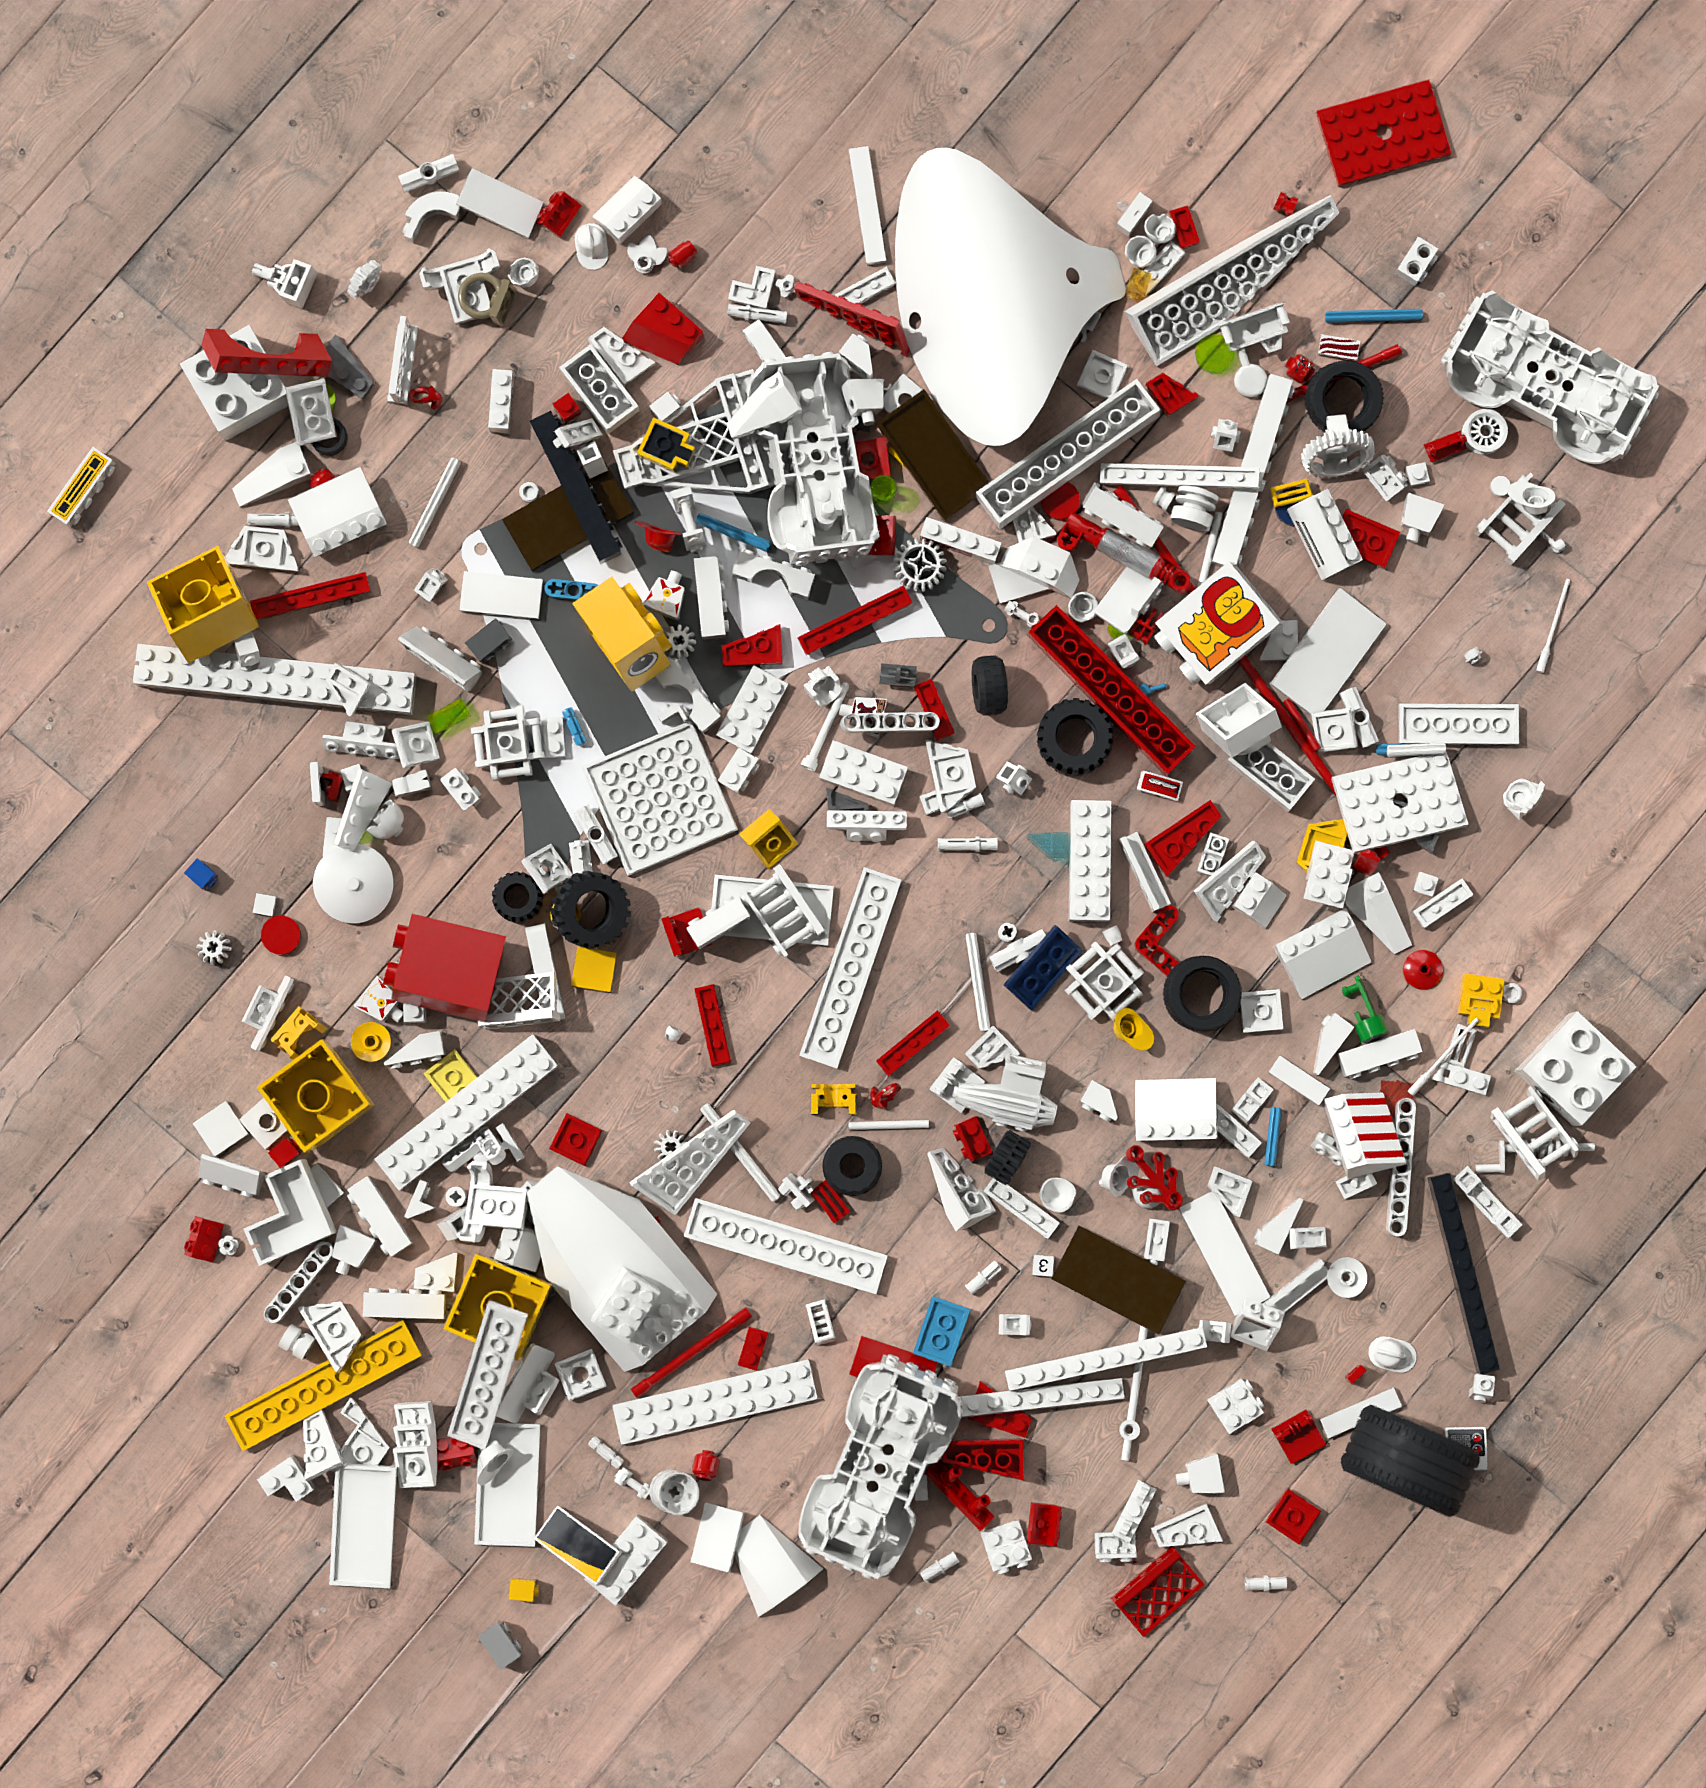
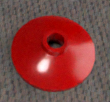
M1418 950L1411 953L1403 964L1405 980L1416 989L1426 990L1438 984L1443 974L1441 960L1436 954L1428 950ZM1421 966L1427 967L1426 973L1421 972Z

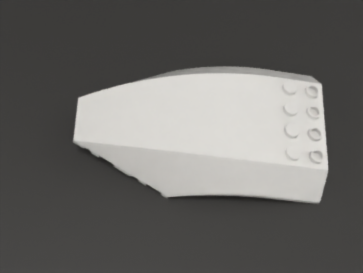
M560 1166L554 1168L527 1191L546 1279L624 1372L644 1365L705 1314L717 1296L714 1289L639 1199L582 1177L577 1173L570 1172ZM623 1267L654 1285L660 1291L659 1296L628 1344L595 1325L591 1320L592 1315Z

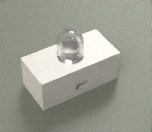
M1139 192L1131 205L1124 200H1118L1115 206L1123 216L1118 221L1116 229L1129 237L1149 210L1153 201L1141 192Z

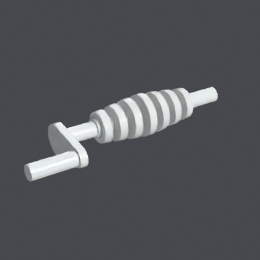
M1554 1137L1553 1144L1552 1139L1535 1149L1533 1155L1536 1157V1152H1538V1157L1544 1158V1152L1548 1156L1564 1144L1563 1142L1560 1143L1559 1137ZM1499 1140V1164L1476 1165V1173H1505V1152H1515L1510 1144H1504V1140ZM1578 1143L1579 1151H1595L1594 1143Z

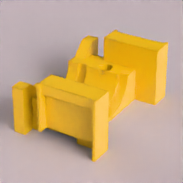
M298 1006L271 1038V1041L278 1045L280 1050L289 1054L291 1060H294L299 1056L294 1050L297 1048L296 1042L300 1035L306 1031H311L313 1028L323 1034L327 1027L318 1022L313 1015Z
M811 1084V1088H816V1094H810V1114H818V1107H849V1114H857L855 1113V1095L857 1094H851V1088H855V1084ZM820 1095H824L823 1100L819 1098ZM843 1095H846V1096H847V1099H846V1100H844V1099L842 1098Z

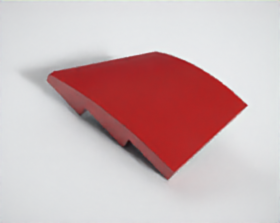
M876 516L880 537L874 542L871 550L866 555L895 556L896 516Z

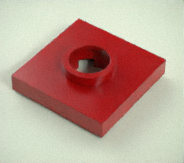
M885 437L854 442L860 473L868 476L869 480L892 477L888 443ZM868 452L873 453L875 456L874 463L870 466L863 465L862 455Z

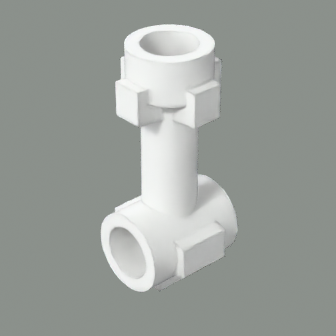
M1009 601L1004 609L1008 616L1011 617L1013 614L1026 621L1029 628H1033L1039 622L1037 613L1028 614L1017 607V602Z
M625 1467L619 1470L615 1475L614 1481L622 1487H625L626 1484L638 1491V1497L646 1499L649 1494L650 1485L647 1483L642 1485L631 1478L633 1473Z

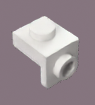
M1125 634L1108 643L1117 664L1122 668L1132 667L1140 659Z
M678 703L662 707L659 710L660 713L657 714L662 724L678 714L686 723L688 722L687 716H689L684 705L680 707Z
M999 1314V1334L1030 1335V1315Z
M1200 1320L1199 1328L1203 1327L1206 1341L1229 1343L1231 1323Z
M1475 1374L1473 1387L1469 1390L1468 1398H1474L1475 1402L1480 1403L1489 1401L1493 1397L1495 1377Z

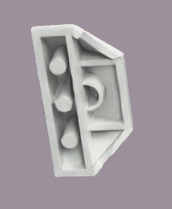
M1031 537L1007 547L999 565L1069 598L1073 596L1079 583V577L1070 552L1036 537Z

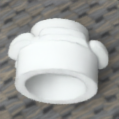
M1476 646L1464 654L1465 662L1470 661L1473 664L1482 658L1480 656L1482 650L1479 651Z
M225 1236L218 1244L220 1252L224 1255L235 1254L238 1248V1241L233 1236Z

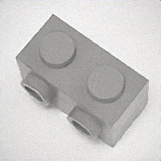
M499 1620L480 1633L478 1638L501 1670L520 1657L523 1648L517 1639L513 1641L509 1635L511 1630L505 1622L501 1623Z

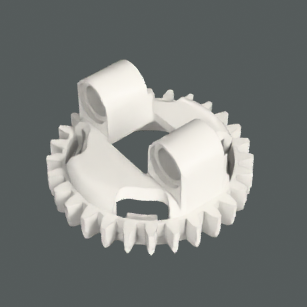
M1343 414L1327 416V430H1325L1326 433H1323L1324 436H1316L1317 440H1310L1311 443L1306 444V448H1303V453H1301L1303 466L1309 474H1314L1315 477L1320 476L1322 479L1326 476L1330 479L1331 477L1337 478L1346 474L1352 475V472H1359L1360 468L1364 469L1365 465H1369L1370 461L1373 460L1375 446L1372 437H1369L1368 433L1364 434L1363 431L1357 433V429L1353 431L1349 429L1346 415ZM1356 451H1360L1359 457L1357 456L1348 462V456ZM1316 457L1322 459V464L1314 462V459Z

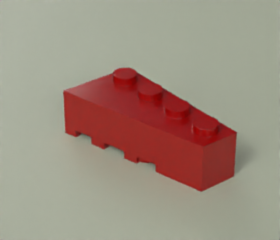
M1022 1438L952 1439L942 1456L943 1462L1024 1481Z

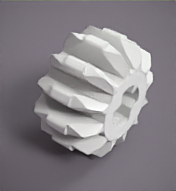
M678 625V631H675L672 626L670 627L672 634L664 633L672 645V648L669 649L671 650L670 657H673L675 653H677L678 659H681V653L688 657L689 655L686 650L688 649L693 652L694 648L690 645L696 644V640L691 639L695 636L694 633L687 634L689 627H685L682 631L681 625ZM680 638H683L682 640L684 644H679L678 646H676L675 639L679 640Z
M213 931L211 936L209 932H206L205 936L207 939L199 938L203 945L198 944L197 948L203 950L198 953V956H204V962L210 959V964L215 965L216 959L220 964L223 963L221 956L228 958L229 955L225 953V950L231 951V947L225 946L230 943V940H223L225 938L224 933L218 936V932ZM212 943L218 945L216 952L210 951Z
M669 1130L666 1131L667 1138L659 1134L663 1141L655 1140V1144L661 1145V1148L654 1149L655 1152L662 1151L658 1159H662L664 1155L668 1156L673 1152L671 1150L667 1152L666 1148L668 1146L666 1144L668 1142L671 1144L675 1142L676 1146L674 1148L676 1149L687 1143H680L685 1136L681 1135L676 1139L678 1134L676 1130L673 1132V1137H671Z

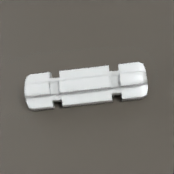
M594 1436L588 1445L593 1450L596 1449L599 1455L608 1462L610 1461L611 1465L618 1469L622 1465L623 1459L616 1456L615 1452L604 1443H600L601 1441Z

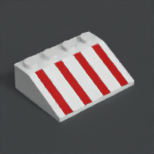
M1383 1093L1341 1094L1325 1099V1111L1347 1179L1406 1164Z

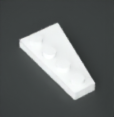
M358 769L334 845L347 851L353 852L389 791L392 785L391 782L365 770Z
M1251 841L1194 890V893L1214 921L1218 922L1221 918V913L1230 906L1233 897L1237 892L1240 893L1248 877H1252L1266 858L1257 842Z

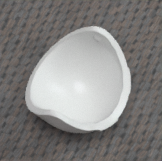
M1050 1178L1046 1180L1040 1190L1042 1204L1054 1212H1064L1069 1209L1076 1195L1073 1184L1063 1178Z

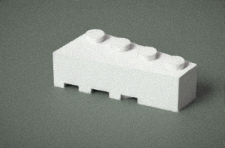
M1094 482L1083 500L1084 512L1092 517L1099 516L1102 518L1101 522L1109 527L1113 525L1120 529L1119 532L1126 537L1130 535L1137 539L1136 542L1141 546L1146 547L1148 545L1152 547L1164 525L1145 512L1135 510L1136 508L1127 501L1118 500L1119 498L1111 491L1099 489L1101 485Z

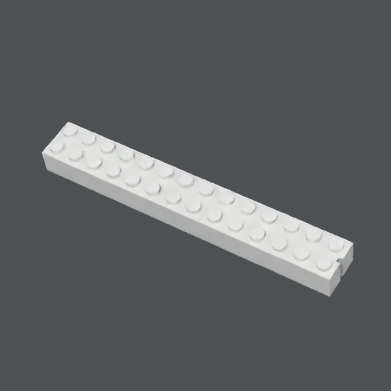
M137 644L135 661L139 666L135 665L133 683L136 686L344 708L342 703L336 698L333 689L326 682V678L334 666L333 664L260 657L261 662L241 667L237 654L212 652L206 657H200L187 663L178 648ZM343 666L371 683L356 710L413 716L417 681L415 673Z

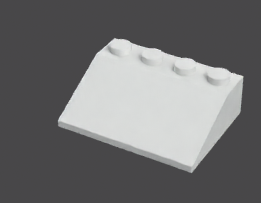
M361 467L288 499L314 557L387 524Z
M415 626L398 638L406 650L469 693L483 674L479 670L481 668L480 665L473 660L468 662L463 659L464 654L457 649L452 651L447 648L448 643L441 638L436 640L431 637L432 632L423 626L421 629Z
M1346 908L1273 946L1301 999L1371 963L1358 930Z
M1216 1078L1135 1080L1136 1141L1217 1139Z

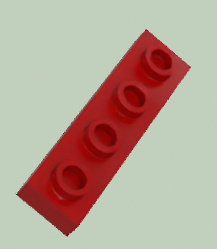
M939 1459L938 1462L933 1463L924 1472L980 1532L995 1517L986 1508L991 1502L990 1497L982 1494L979 1498H976L958 1479L962 1474L960 1466L954 1465L948 1469Z

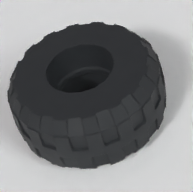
M996 655L978 657L972 662L971 671L975 708L983 716L1002 714L1007 709L1008 704L1007 675L1003 660Z
M846 1136L836 1140L827 1149L822 1163L823 1174L827 1183L835 1191L846 1196H858L870 1191L878 1183L883 1167L878 1149L870 1141L859 1136ZM857 1154L863 1159L865 1169L859 1177L848 1178L841 1172L840 1162L845 1155Z

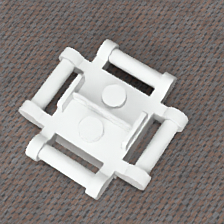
M523 705L513 709L493 712L490 710L484 711L485 725L471 728V735H474L477 759L475 767L483 768L490 766L492 781L518 775L531 776L532 766L530 760L545 758V752L542 751L539 727L541 725L540 718L525 720ZM517 716L518 719L492 723L493 719ZM527 726H532L535 750L533 753H529ZM483 733H484V736H485V744H486V752H487V759H486V760H484V752H483V744H482V736H481V734H483ZM523 761V767L498 770L497 765Z
M1094 942L1091 948L1074 964H1069L1066 967V970L1076 981L1064 991L1068 995L1070 994L1089 1014L1090 1020L1103 1010L1112 1021H1115V1016L1119 1010L1126 1008L1136 998L1139 999L1143 996V993L1133 982L1144 971L1135 966L1120 949L1121 946L1118 943L1106 953ZM1098 954L1101 958L1080 975L1077 971L1094 955ZM1113 954H1115L1118 957V959L1133 974L1130 978L1111 958ZM1081 985L1099 1006L1094 1009L1076 988ZM1129 988L1132 992L1111 1009L1108 1005L1125 989Z

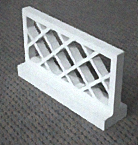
M400 316L397 327L387 399L388 403L408 405V394L410 392L418 326H411L406 316Z
M546 972L497 978L495 982L497 989L491 998V1002L497 1009L493 1014L487 1015L486 1022L478 1021V1026L489 1030L560 1021V1013L557 1012L556 973ZM544 978H550V985L546 990L543 989L539 984ZM526 980L534 983L528 992L521 987ZM508 982H512L515 987L508 995L503 988ZM538 987L543 994L536 1001L530 995ZM518 990L525 994L519 1003L512 998ZM501 991L506 998L498 1005L494 999ZM546 996L551 999V1007L543 1008L540 1005ZM529 998L534 1002V1005L529 1010H525L521 1006ZM511 1000L516 1006L511 1012H506L503 1008Z

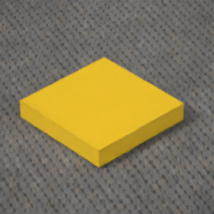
M577 947L571 986L611 993L617 953Z

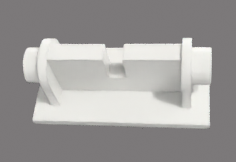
M577 840L569 843L573 874H581L583 871L593 872L589 840Z
M1319 1132L1310 1147L1318 1154L1329 1158L1335 1165L1343 1167L1337 1145L1336 1147L1332 1146L1335 1139L1324 1132Z

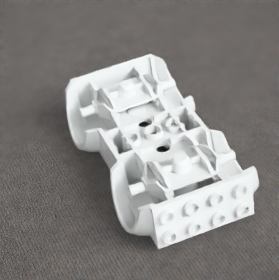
M1494 291L1487 292L1486 294L1483 293L1480 298L1476 296L1468 309V312L1471 314H1466L1458 328L1461 332L1457 331L1449 345L1452 349L1448 348L1440 361L1443 364L1440 370L1447 373L1448 382L1453 391L1466 401L1484 408H1496L1505 404L1553 430L1554 441L1558 447L1577 460L1590 464H1601L1609 460L1615 463L1619 458L1623 459L1632 446L1629 442L1636 438L1641 429L1638 425L1645 421L1650 412L1647 408H1650L1652 403L1654 404L1659 395L1656 392L1659 388L1656 377L1640 372L1620 362L1599 347L1590 352L1549 330L1548 320L1537 317L1511 304ZM1528 363H1537L1538 371L1535 373L1529 372L1527 369ZM1546 372H1554L1556 379L1554 381L1547 380ZM1567 380L1573 383V390L1569 392L1562 388V383Z
M888 1354V1356L883 1355L881 1362L868 1364L861 1370L847 1404L845 1419L851 1432L833 1473L823 1474L816 1478L807 1494L801 1511L799 1537L803 1543V1548L812 1555L820 1554L831 1563H841L847 1570L862 1572V1575L868 1579H878L892 1571L902 1556L916 1523V1515L909 1505L927 1464L938 1462L943 1456L961 1420L964 1407L957 1396L958 1386L955 1385L956 1383L948 1378L942 1380L934 1372L929 1370L921 1371L917 1365L907 1362V1364L902 1363L898 1357ZM891 1444L894 1447L893 1454H884L882 1451L883 1446ZM881 1463L885 1465L886 1471L882 1474L877 1473L874 1468L876 1464ZM869 1481H876L879 1486L878 1490L870 1492L867 1489V1483Z

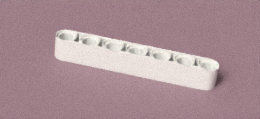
M1409 1098L1400 1099L1395 1106L1394 1127L1399 1142H1405L1407 1150L1403 1153L1406 1161L1405 1171L1399 1173L1396 1167L1390 1168L1386 1230L1391 1236H1402L1407 1229L1416 1104ZM1403 1102H1407L1410 1105L1408 1113H1404L1401 1110ZM1401 1122H1406L1409 1126L1406 1133L1401 1132L1399 1129ZM1397 1182H1402L1404 1185V1190L1401 1193L1395 1190ZM1395 1202H1400L1403 1206L1400 1213H1396L1393 1210ZM1394 1222H1398L1401 1225V1230L1398 1233L1392 1231V1224Z

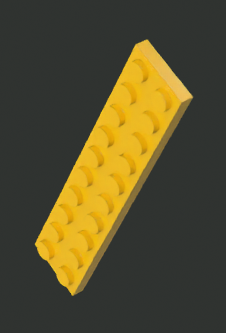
M402 1320L357 1344L339 1373H336L330 1361L327 1360L224 1415L242 1451H245L417 1359L422 1354L405 1321Z

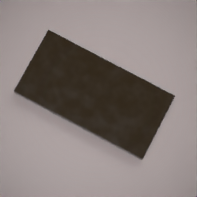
M925 389L875 423L943 521L974 500L976 492L989 483Z
M605 462L608 471L592 478L588 476L585 480L588 486L593 485L597 494L594 498L597 503L601 502L605 513H603L605 520L609 519L611 524L614 525L633 514L634 510ZM562 486L557 487L502 519L531 571L588 539Z
M1079 1225L1051 1278L1158 1335L1186 1283V1280Z

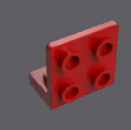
M699 907L672 917L666 916L661 918L675 958L699 950L687 930L690 921L697 917L699 919L703 918Z

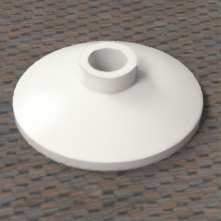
M1344 1257L1332 1263L1327 1273V1282L1330 1289L1336 1295L1350 1298L1357 1296L1365 1288L1367 1272L1358 1260ZM1344 1274L1349 1275L1348 1281L1343 1280L1342 1277Z

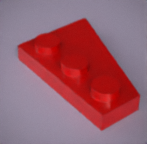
M781 624L765 631L757 632V634L723 645V667L782 664Z
M980 1381L975 1395L996 1393ZM1022 1411L968 1417V1420L1026 1438L1031 1418Z

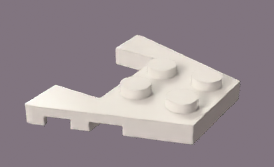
M351 1397L340 1413L357 1424V1426L339 1451L342 1461L346 1464L379 1465L390 1447Z

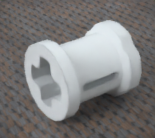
M1004 923L998 930L999 938L1005 942L1012 941L1017 933L1016 927L1010 923ZM1005 927H1007L1008 930L1012 929L1013 932H1011L1010 934L1011 937H1008L1007 935L1003 936L1002 933L1004 932Z

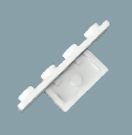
M346 722L343 737L323 735L322 738L323 749L331 752L400 759L396 744L384 742L386 726Z
M827 811V829H847L846 841H886V830H906L907 813L904 811Z
M285 975L277 993L260 985L258 986L242 1019V1022L259 1029L251 1045L252 1049L259 1052L266 1045L267 1035L276 1024L275 1018L278 1012H281L284 1008V1000L293 989L294 979Z

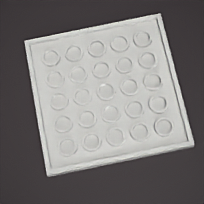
M692 720L582 766L627 876L738 830Z

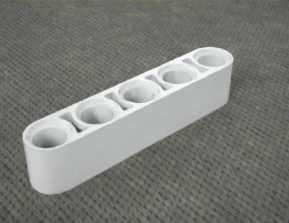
M932 712L851 713L841 719L840 727L846 733L930 732L938 727L940 720L937 714ZM889 717L894 720L893 728L886 726V718ZM907 717L912 718L914 721L912 728L905 724ZM926 717L933 719L934 724L932 727L926 726ZM847 718H851L854 720V728H848L846 726ZM867 718L874 720L875 725L873 728L866 726L865 721Z
M545 923L526 927V936L534 973H556ZM556 976L557 1012L560 1013V1020L565 1019ZM544 978L539 985L546 990L550 985V978ZM538 988L540 997L543 994V992ZM546 996L541 1002V1006L543 1008L551 1007V999Z
M320 1242L316 1245L264 1311L266 1321L277 1323L287 1315L333 1258L334 1245L332 1243ZM323 1245H327L330 1248V1253L326 1257L320 1252ZM310 1261L317 1263L315 1272L308 1270V1263ZM299 1276L305 1281L302 1288H298L295 1285V1280ZM286 1292L292 1296L289 1304L284 1303L282 1300V1296ZM272 1308L279 1311V1316L275 1320L269 1315Z

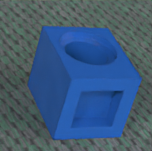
M198 858L184 872L186 876L203 890L213 887L217 881L215 878L218 876Z

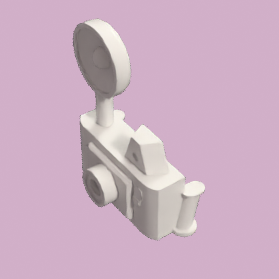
M1285 302L1258 309L1217 325L1218 327L1220 326L1226 345L1228 344L1230 351L1237 350L1242 367L1235 373L1234 385L1236 390L1243 396L1249 398L1257 397L1263 393L1268 382L1264 369L1249 363L1245 347L1260 342L1268 353L1282 348V334L1288 332L1286 324L1290 322L1284 307Z

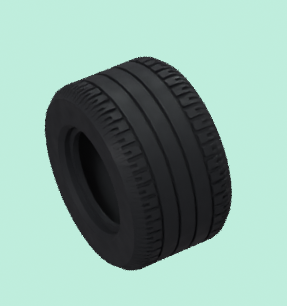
M1374 1405L1363 1408L1359 1415L1360 1419L1357 1420L1355 1425L1356 1430H1353L1349 1439L1351 1442H1348L1345 1449L1346 1453H1343L1341 1458L1343 1471L1447 1517L1456 1515L1462 1506L1460 1503H1463L1466 1496L1465 1491H1468L1471 1484L1470 1479L1472 1480L1474 1477L1475 1468L1477 1469L1480 1463L1478 1451Z

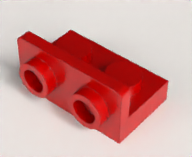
M564 191L554 192L551 195L549 205L538 214L539 219L536 222L538 225H543L557 237H561L582 206Z
M977 1116L954 1125L955 1130H953V1134L957 1142L960 1140L964 1148L961 1149L965 1160L969 1159L972 1162L992 1153Z

